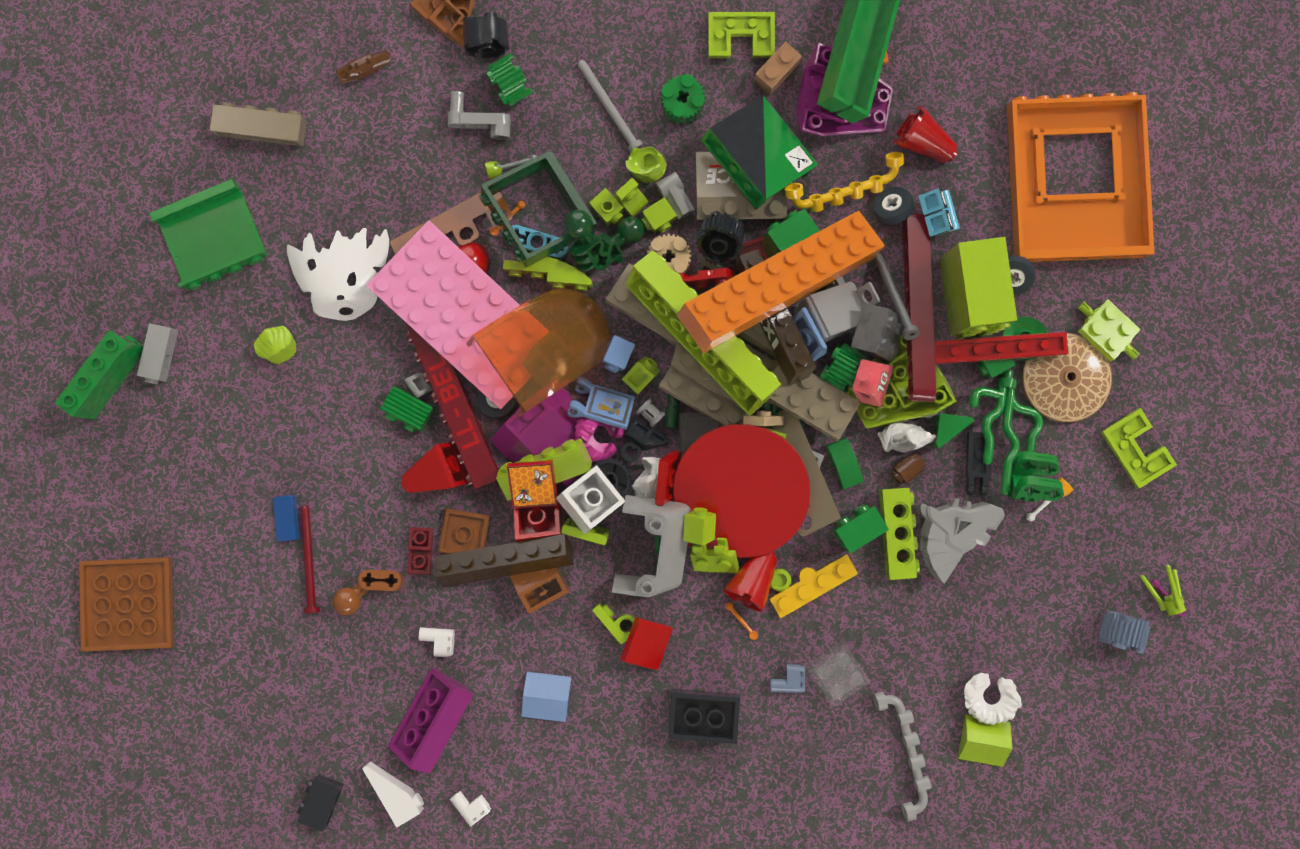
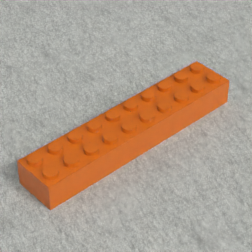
M857 211L689 300L683 305L677 317L704 354L871 261L885 245L860 211Z

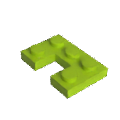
M709 12L708 58H731V37H752V58H771L775 53V12Z
M1141 408L1134 410L1100 432L1136 489H1140L1177 465L1165 446H1161L1145 456L1134 438L1153 427Z

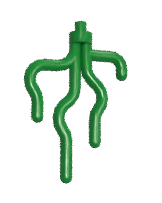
M1011 370L1004 371L1003 378L998 379V390L978 387L972 391L969 400L970 407L976 408L981 395L997 399L995 408L984 417L982 422V434L985 439L983 462L986 465L991 464L993 459L994 436L991 431V423L1003 412L1002 429L1011 444V449L1003 463L1000 493L1004 496L1009 494L1012 465L1020 451L1019 439L1011 427L1013 410L1020 414L1029 415L1034 420V426L1028 433L1026 451L1035 452L1036 439L1043 428L1041 414L1035 408L1024 406L1017 402L1015 398L1017 380L1012 379L1013 371Z

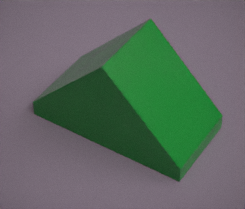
M937 414L935 416L933 435H936V438L932 442V446L935 449L942 447L975 420L967 416Z

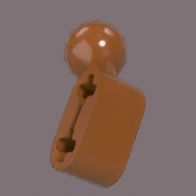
M365 570L359 575V582L354 587L341 588L335 593L332 605L340 615H353L360 608L361 597L369 590L399 591L404 587L405 578L403 574L397 571ZM393 575L395 579H398V582L393 585L389 582L375 581L370 584L366 581L370 577L389 580L393 578Z

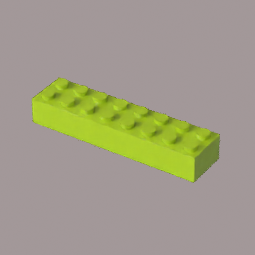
M652 250L632 267L625 286L749 416L769 400L781 383L773 372L766 369L761 359L753 355L746 348L742 339L734 336L703 354L677 317L683 305L697 297L698 294L683 282L682 277L667 265L661 255H657Z

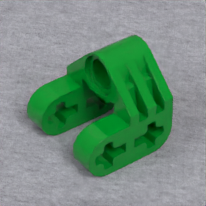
M1030 451L1020 452L1012 465L1008 497L1031 502H1038V500H1060L1064 496L1061 481L1035 476L1056 475L1060 470L1058 458L1050 454Z

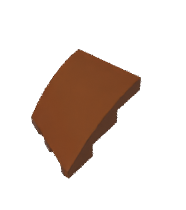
M413 0L409 4L429 24L459 46H464L463 18L471 16L475 0Z

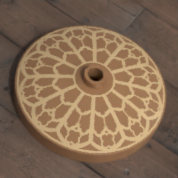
M1067 333L1068 355L1037 357L1023 363L1021 370L1023 393L1032 408H1035L1047 419L1057 422L1083 420L1096 413L1109 396L1112 386L1110 363L1106 357L1081 335ZM1068 374H1071L1072 376L1070 380H1068L1067 378Z

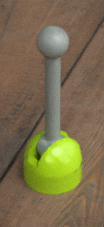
M531 155L530 158L505 165H500L496 161L486 162L485 167L488 178L492 180L500 176L502 170L522 165L536 158L537 155Z

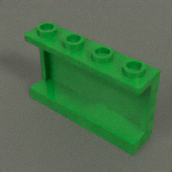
M109 330L56 400L55 404L72 417L96 419L141 358L144 345L131 335L127 334L125 338H122L114 331Z

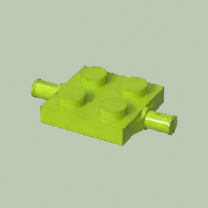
M1109 299L1105 300L1095 310L1088 306L1085 301L1078 306V309L1087 316L1085 323L1078 332L1111 362L1123 351L1132 360L1138 357L1140 353L1130 344L1140 329Z

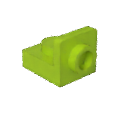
M644 356L622 380L639 394L660 372V369L654 360Z

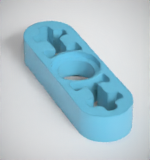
M512 225L514 231L519 230L521 236L526 237V233H530L527 237V245H524V247L532 252L539 249L531 245L533 237L540 236L543 238L542 246L547 244V239H550V242L559 238L523 226ZM519 238L523 244L525 242L524 239ZM568 246L564 248V251H559L558 254L553 253L548 257L555 259L564 258L568 253Z

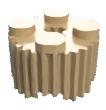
M663 234V237L658 236L651 242L647 254L652 250L662 257H665L666 254H672L675 258H672L670 263L666 262L667 265L677 273H687L691 263V250H689V245L687 246V242L682 237H675V234L672 236L670 234L667 236Z

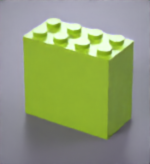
M1005 237L961 242L939 258L950 337L957 336V340L967 339L978 333L979 337L990 336L993 333L1004 330V328L1011 327L1010 323L1017 321Z

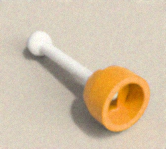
M1062 477L1058 479L1063 484V497L1069 495L1074 489ZM1044 501L1035 511L1028 513L1026 519L1030 522L1034 521L1035 516L1051 501Z

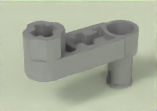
M460 91L450 92L449 127L490 129V138L496 140L510 139V115L504 113L463 112L464 93Z

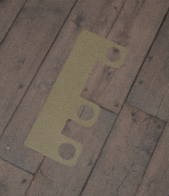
M782 410L775 415L784 416V425L772 426L773 430L787 434L785 439L790 442L801 456L810 480V508H808L806 515L811 517L812 526L808 530H803L801 527L798 529V533L801 536H806L841 519L799 419L789 412Z

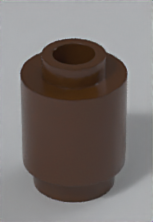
M917 453L908 454L892 467L894 471L892 476L899 484L903 482L907 485L923 472L926 464Z

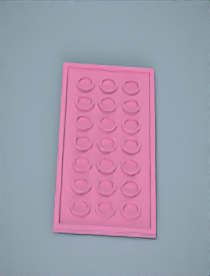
M430 220L366 285L500 410L530 379L531 375L523 367L522 362L534 345L549 333Z

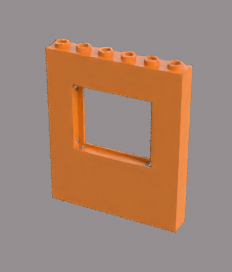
M1129 92L1125 93L1124 96L1106 93L1101 97H1093V94H1083L1071 98V95H1060L1057 98H1049L1047 95L1038 96L1035 99H1027L1026 96L1013 98L1007 105L1014 256L1025 257L1030 262L1147 258L1154 255L1146 95ZM1111 133L1114 193L1046 195L1043 135Z

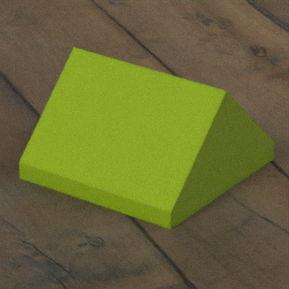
M965 714L958 759L1003 767L1012 751L1010 722H1001L994 725L979 722L978 719L973 718L972 715Z

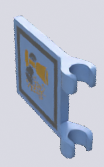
M579 377L575 391L580 394L590 393L586 407L578 401H571L567 412L568 416L585 417L626 430L635 397L592 384L588 379Z

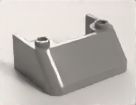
M625 495L622 513L645 516L646 530L651 534L662 536L656 576L643 575L638 577L615 573L612 593L652 597L675 589L681 584L688 542L683 541L684 515L691 512L688 505L668 501L663 506L655 505V499Z

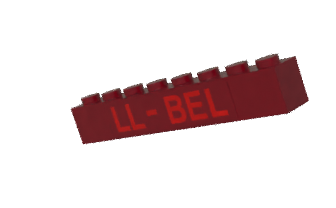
M406 324L408 330L405 331L408 341L415 345V358L419 364H423L425 369L422 372L427 384L431 383L434 390L431 392L435 404H439L442 412L439 413L444 425L448 424L451 431L448 433L449 439L453 446L457 445L460 452L457 454L461 466L465 465L468 474L465 476L470 487L474 486L475 489H479L496 482L499 469L457 369Z

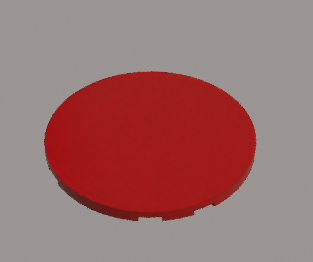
M728 424L706 432L687 449L675 474L674 501L688 505L691 511H694L695 508H705L707 512L716 514L715 540L706 544L708 549L714 550V546H718L717 538H727L728 549L735 550L737 557H756L778 549L788 542L801 527L809 508L810 480L801 456L784 437L762 426Z

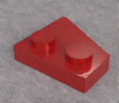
M729 268L697 271L698 274L690 276L678 273L682 277L683 282L687 286L694 287L695 290L708 289V285L712 284L718 286L736 276L735 270Z

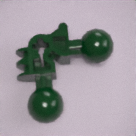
M583 210L570 212L564 222L566 232L571 237L579 238L571 246L570 253L574 255V260L582 271H588L593 268L601 271L606 269L612 262L621 263L623 260L621 255L623 253L620 247L624 243L635 244L639 242L645 232L644 224L639 218L627 216L619 222L617 233L613 237L606 233L598 237L591 232L593 227L592 217Z

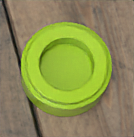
M778 568L775 569L771 587L776 591H784L791 584V576L786 570Z

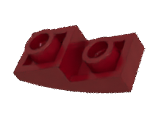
M411 527L408 547L410 550L408 574L431 576L433 528Z

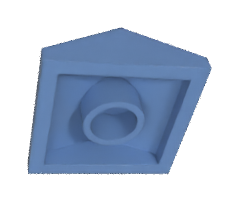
M806 307L802 308L793 317V320L813 361L826 354L827 346Z
M527 671L521 717L566 722L571 677Z

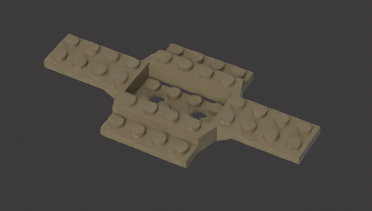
M629 263L605 302L661 335L675 347L670 369L658 388L721 426L742 424L744 416L748 414L625 286L633 267ZM759 323L738 334L741 338L776 358ZM745 344L746 348L753 355L758 356L766 369L773 372L781 383L779 388L766 402L784 409L833 440L838 441L861 402L813 373L809 378L788 384L777 360H772Z

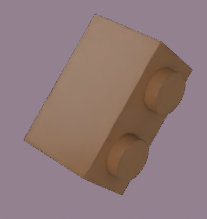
M785 41L755 74L754 82L770 96L800 64L802 56Z

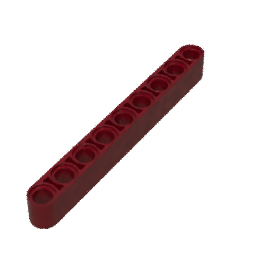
M911 213L903 221L905 308L912 324L916 325L920 331L918 337L907 340L908 395L910 402H934L936 399L930 235L925 221V217L929 215H924L923 213Z

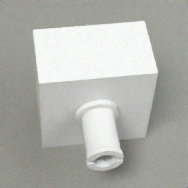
M597 465L556 498L584 534L625 502Z

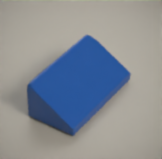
M296 495L273 497L277 542L300 539Z

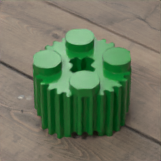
M511 53L489 65L490 71L486 72L492 84L497 83L501 91L498 94L504 105L509 103L510 106L533 94L532 89H526L523 84L527 80L518 65L514 67L510 61L514 58Z
M685 74L681 75V77L678 75L676 78L672 77V80H668V83H665L661 91V110H663V115L665 114L666 119L673 120V123L677 121L678 124L682 122L683 125L684 123L689 125V122L693 123L694 120L697 121L705 105V91L703 86H700V82H697V79H694L692 75ZM679 98H686V103H683L682 101L679 102Z
M838 343L831 356L832 364L827 362L819 378L847 393L849 388L846 385L852 386L860 365L859 362L862 359L866 360L868 356L845 343L843 345Z

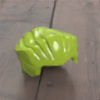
M652 146L634 148L629 159L625 161L626 167L632 176L647 184L659 180L664 175L667 166L662 154Z
M269 327L264 329L256 339L254 349L259 357L271 363L280 364L294 356L296 353V342L286 327Z

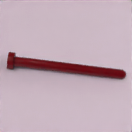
M308 505L300 508L307 608H304V614L320 612V606L316 607L310 510Z

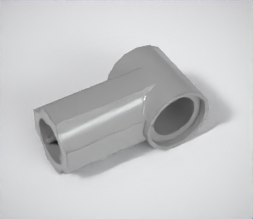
M676 172L656 182L661 196L666 198L676 213L678 220L695 211L684 192V186Z

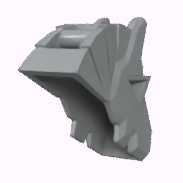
M953 498L950 505L946 504L937 508L923 503L920 505V511L925 521L921 530L919 545L924 563L935 580L945 584L964 553L975 548L977 544L982 546L987 544L991 537L986 531L987 529H997L1005 516L1003 508L986 502L971 504L969 501H964V505L959 507L960 499Z

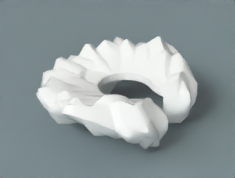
M979 673L974 675L966 683L964 689L965 707L969 709V714H972L973 718L978 719L979 722L991 725L1001 722L1006 723L1009 719L1012 720L1017 709L1022 706L1021 697L1016 691V685L1013 683V680L1004 679L1003 677L998 680L996 684L998 685L1001 697L996 704L991 705L986 703L983 698L985 689L990 685L989 674Z

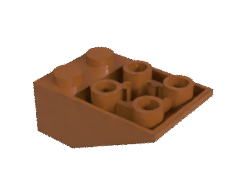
M559 568L510 576L528 614L570 591Z

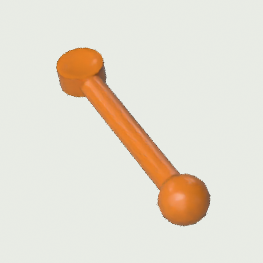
M523 201L517 202V206L511 211L513 216L520 209H524L525 203ZM492 227L490 234L492 236L498 235L501 227Z
M727 602L725 609L732 612L748 631L749 637L752 640L757 639L758 633L752 630L733 608V603Z

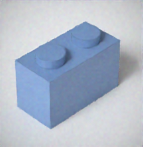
M614 335L601 363L605 364L604 368L614 373L618 372V370L623 371L635 344Z

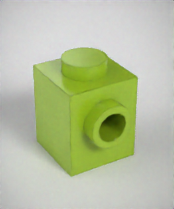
M606 188L589 202L590 208L607 226L611 223L615 225L623 218L624 207Z
M665 197L642 211V216L644 217L641 219L642 223L648 231L651 229L654 234L658 231L664 233L672 227L671 223L677 220L676 213Z
M695 508L694 511L685 514L683 541L703 546L715 540L716 514L707 512L705 508Z

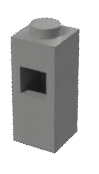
M149 323L137 376L145 377L144 382L157 385L159 380L167 382L178 330Z

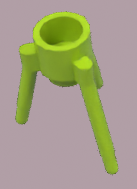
M1166 565L1172 594L1165 596L1164 602L1146 577L1141 575L1140 578L1159 604L1160 610H1166L1168 616L1186 611L1181 594L1177 570L1171 571L1170 565Z

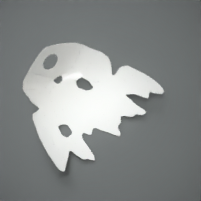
M366 228L361 229L351 240L348 237L341 236V233L337 231L330 249L322 248L320 253L315 249L311 233H308L307 237L304 238L303 251L289 244L287 245V255L294 277L303 292H311V303L314 313L325 318L347 321L361 316L374 306L377 296L366 285L377 274L373 267H382L386 264L389 249V237L386 229L381 236L375 235L373 243L368 249L366 248ZM310 259H314L316 263V268L310 271L307 264ZM355 272L356 285L349 286L347 278L350 273ZM343 295L345 299L338 301L337 296ZM343 307H349L353 309V313L342 315L339 313V310Z

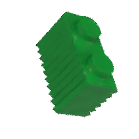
M393 386L380 410L385 412L384 417L393 422H396L397 419L404 422L403 427L415 433L416 430H424L435 408Z

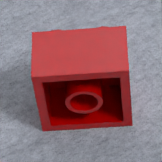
M560 503L554 506L514 508L516 542L562 534L564 521L563 507Z

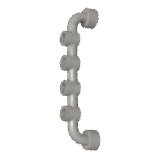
M882 691L874 693L873 700L877 711L888 709V704L894 705L897 711V721L901 727L902 740L907 750L908 763L912 770L914 786L919 796V801L916 805H913L910 801L901 804L905 820L907 822L917 819L916 814H919L926 808L928 803L926 790L931 789L928 776H923L921 768L926 767L922 754L917 755L915 746L920 745L918 734L916 732L911 733L909 725L914 723V717L911 710H905L903 702L898 697L884 695Z

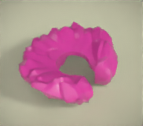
M580 417L577 420L574 441L582 439L592 462L602 459L605 461L615 454L617 449L613 443H598L594 439L593 433L598 426L606 428L611 437L619 439L623 436L624 429L585 417Z

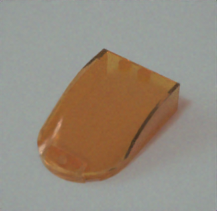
M554 289L525 302L474 333L466 344L470 347L477 342L522 407V410L516 414L519 419L586 374L602 360L609 344V326L602 309L589 296L572 289Z

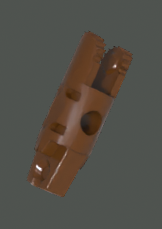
M384 50L374 54H365L336 71L337 76L342 84L365 78L378 72V69L386 64L388 65L391 61V53Z

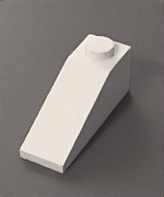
M372 762L367 763L362 768L396 828L422 812L424 802L419 793L415 794L412 788Z

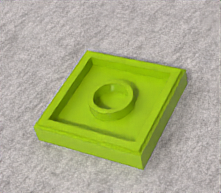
M568 518L562 527L561 533L606 545L610 530L594 526L584 534L574 520Z

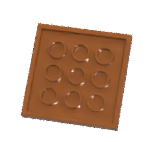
M172 557L79 561L81 651L174 647Z

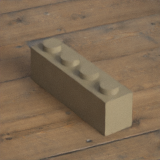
M223 102L221 105L213 104L210 131L216 136L304 146L307 120L297 111L288 110L287 113H281L274 108H265L264 111L257 110L256 107L244 105L243 108L235 107L234 104Z

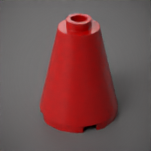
M921 105L917 106L915 109L918 112L915 115L912 113L908 115L897 132V135L900 137L898 140L894 139V143L899 147L941 163L951 162L958 153L956 150L957 144Z
M772 551L761 556L750 557L726 584L723 592L734 601L739 600L744 603L743 606L757 612H762L766 606L778 558L775 556L776 553Z

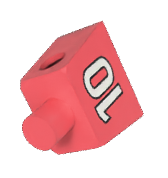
M862 359L853 385V392L858 400L862 403L882 407L894 366Z

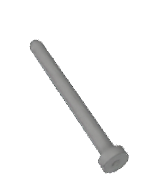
M584 60L579 61V69L628 142L629 152L631 153L634 148H641L643 143L641 140H636Z

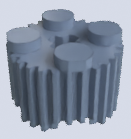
M1107 611L1102 620L1098 641L1107 644L1112 643V646L1124 650L1131 646L1130 650L1143 654L1151 627L1147 620L1114 611Z

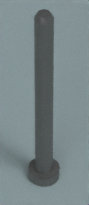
M878 253L874 260L903 324V336L906 340L915 339L919 336L920 331L916 325L912 324L883 256Z

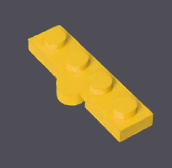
M845 554L817 571L810 567L803 568L799 572V582L775 594L769 600L779 617L782 618L854 577L858 572L848 555Z

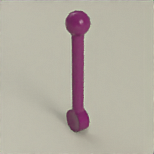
M1152 580V587L1157 588L1164 597L1169 595L1160 586L1159 580ZM1184 611L1177 615L1185 616L1187 612Z

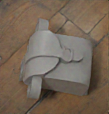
M840 277L826 285V290L812 294L799 303V310L806 307L822 339L826 343L848 334L853 339L864 303L876 305L880 302V299L871 282L866 283L857 290L854 283H845L843 277ZM865 290L871 293V302L866 301L864 297Z

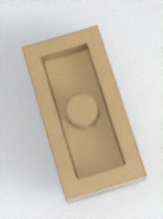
M757 411V415L744 416L743 424L754 426L784 425V416L771 415V411Z

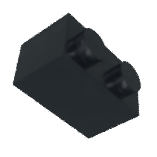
M320 774L314 780L310 779L305 790L308 793L305 801L302 800L297 814H300L297 822L323 832L329 825L344 784Z

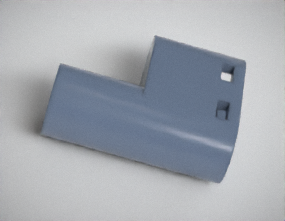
M786 664V679H770V692L804 693L805 667L799 664Z

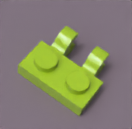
M717 538L718 546H714V550L707 549L706 544L703 546L693 545L690 557L694 571L737 573L739 564L736 551L728 549L727 538Z

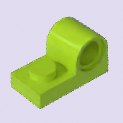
M633 178L615 193V199L631 217H634L649 203L638 189V183Z
M601 603L597 604L592 611L622 645L627 641L630 630H623L620 627V622L628 619L633 624L635 617L625 613L614 620L612 618L614 613L607 604L604 606Z

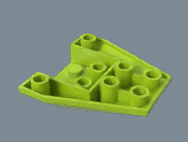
M903 334L898 343L899 351L894 357L893 362L878 358L872 360L894 366L882 407L861 402L856 410L867 429L936 414L957 402L950 385L937 364H935V401L910 402L908 395L907 340ZM853 382L852 386L848 387L847 394L858 400L853 392Z

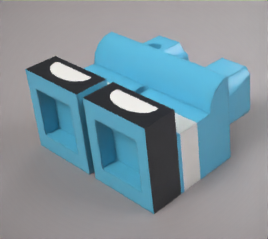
M938 188L918 196L923 214L930 215L925 217L930 237L940 236L960 229L949 190L943 191Z

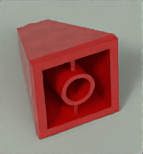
M449 442L435 445L402 476L401 485L403 489L408 493L449 489L469 484L465 476L467 474L465 467L461 466L458 460L456 445L453 446Z

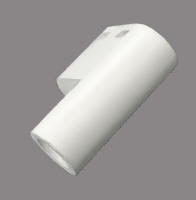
M420 627L419 641L434 642V656L436 657L452 656L455 630Z
M461 791L450 798V801L470 827L491 810L489 803L482 794L470 803Z

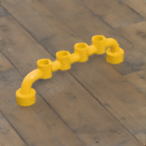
M891 152L886 155V166L891 168L885 175H874L869 180L863 182L855 181L844 188H832L828 193L822 195L813 194L806 200L800 199L803 196V185L791 183L785 187V197L791 199L792 204L797 208H810L812 212H820L823 210V203L829 201L831 205L838 206L843 204V197L850 195L851 199H861L863 191L870 189L871 193H880L883 191V184L889 183L897 176L899 167L904 164V154L901 152Z

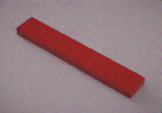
M1067 332L934 341L935 364L1068 355Z

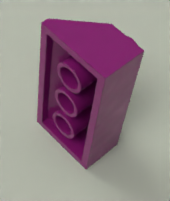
M431 667L388 747L410 769L430 774L474 693L462 683Z

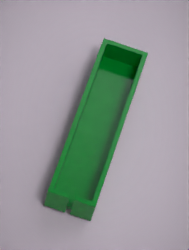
M846 0L819 94L818 105L832 113L837 111L836 115L850 123H855L869 117L900 0Z

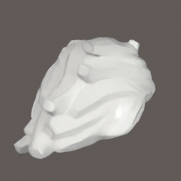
M907 421L891 423L882 432H878L882 447L886 452L893 449L907 453L933 442L936 438V435H931L930 432L924 431L921 426L913 425Z
M643 457L641 460L645 470L631 486L636 497L655 499L660 458Z

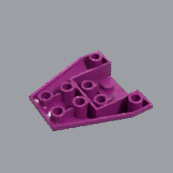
M817 43L802 75L795 113L800 131L817 136L884 132L886 130L893 88L880 78L869 117L855 123H850L836 115L837 111L832 113L817 104L833 48Z
M552 379L514 413L490 441L505 457L518 462L527 455L534 456L540 454L546 448H556L568 440H574L576 422L580 417L568 416L567 412L572 399L569 393L555 379ZM583 474L561 481L558 484L568 488Z

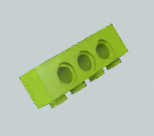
M910 488L880 489L881 517L889 528L888 531L883 533L886 579L917 578V572H920L919 560L915 559L918 541L917 537L913 536V528L916 527V518L911 512V505H914L913 492H910ZM898 504L903 508V513L900 517H896L893 514V508ZM898 527H902L905 535L902 539L898 540L895 537V530ZM904 549L907 557L904 561L899 562L897 553Z

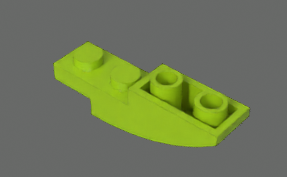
M545 257L528 267H525L522 261L504 260L503 270L508 272V276L522 277V274H531V278L544 279V275H546L547 283L552 285L554 289H565V286H574V290L587 291V288L593 287L592 280L584 273L567 263L551 257Z

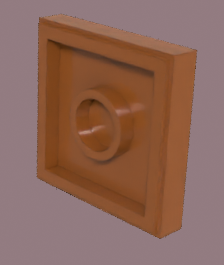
M446 508L438 552L451 554L485 548L491 515Z

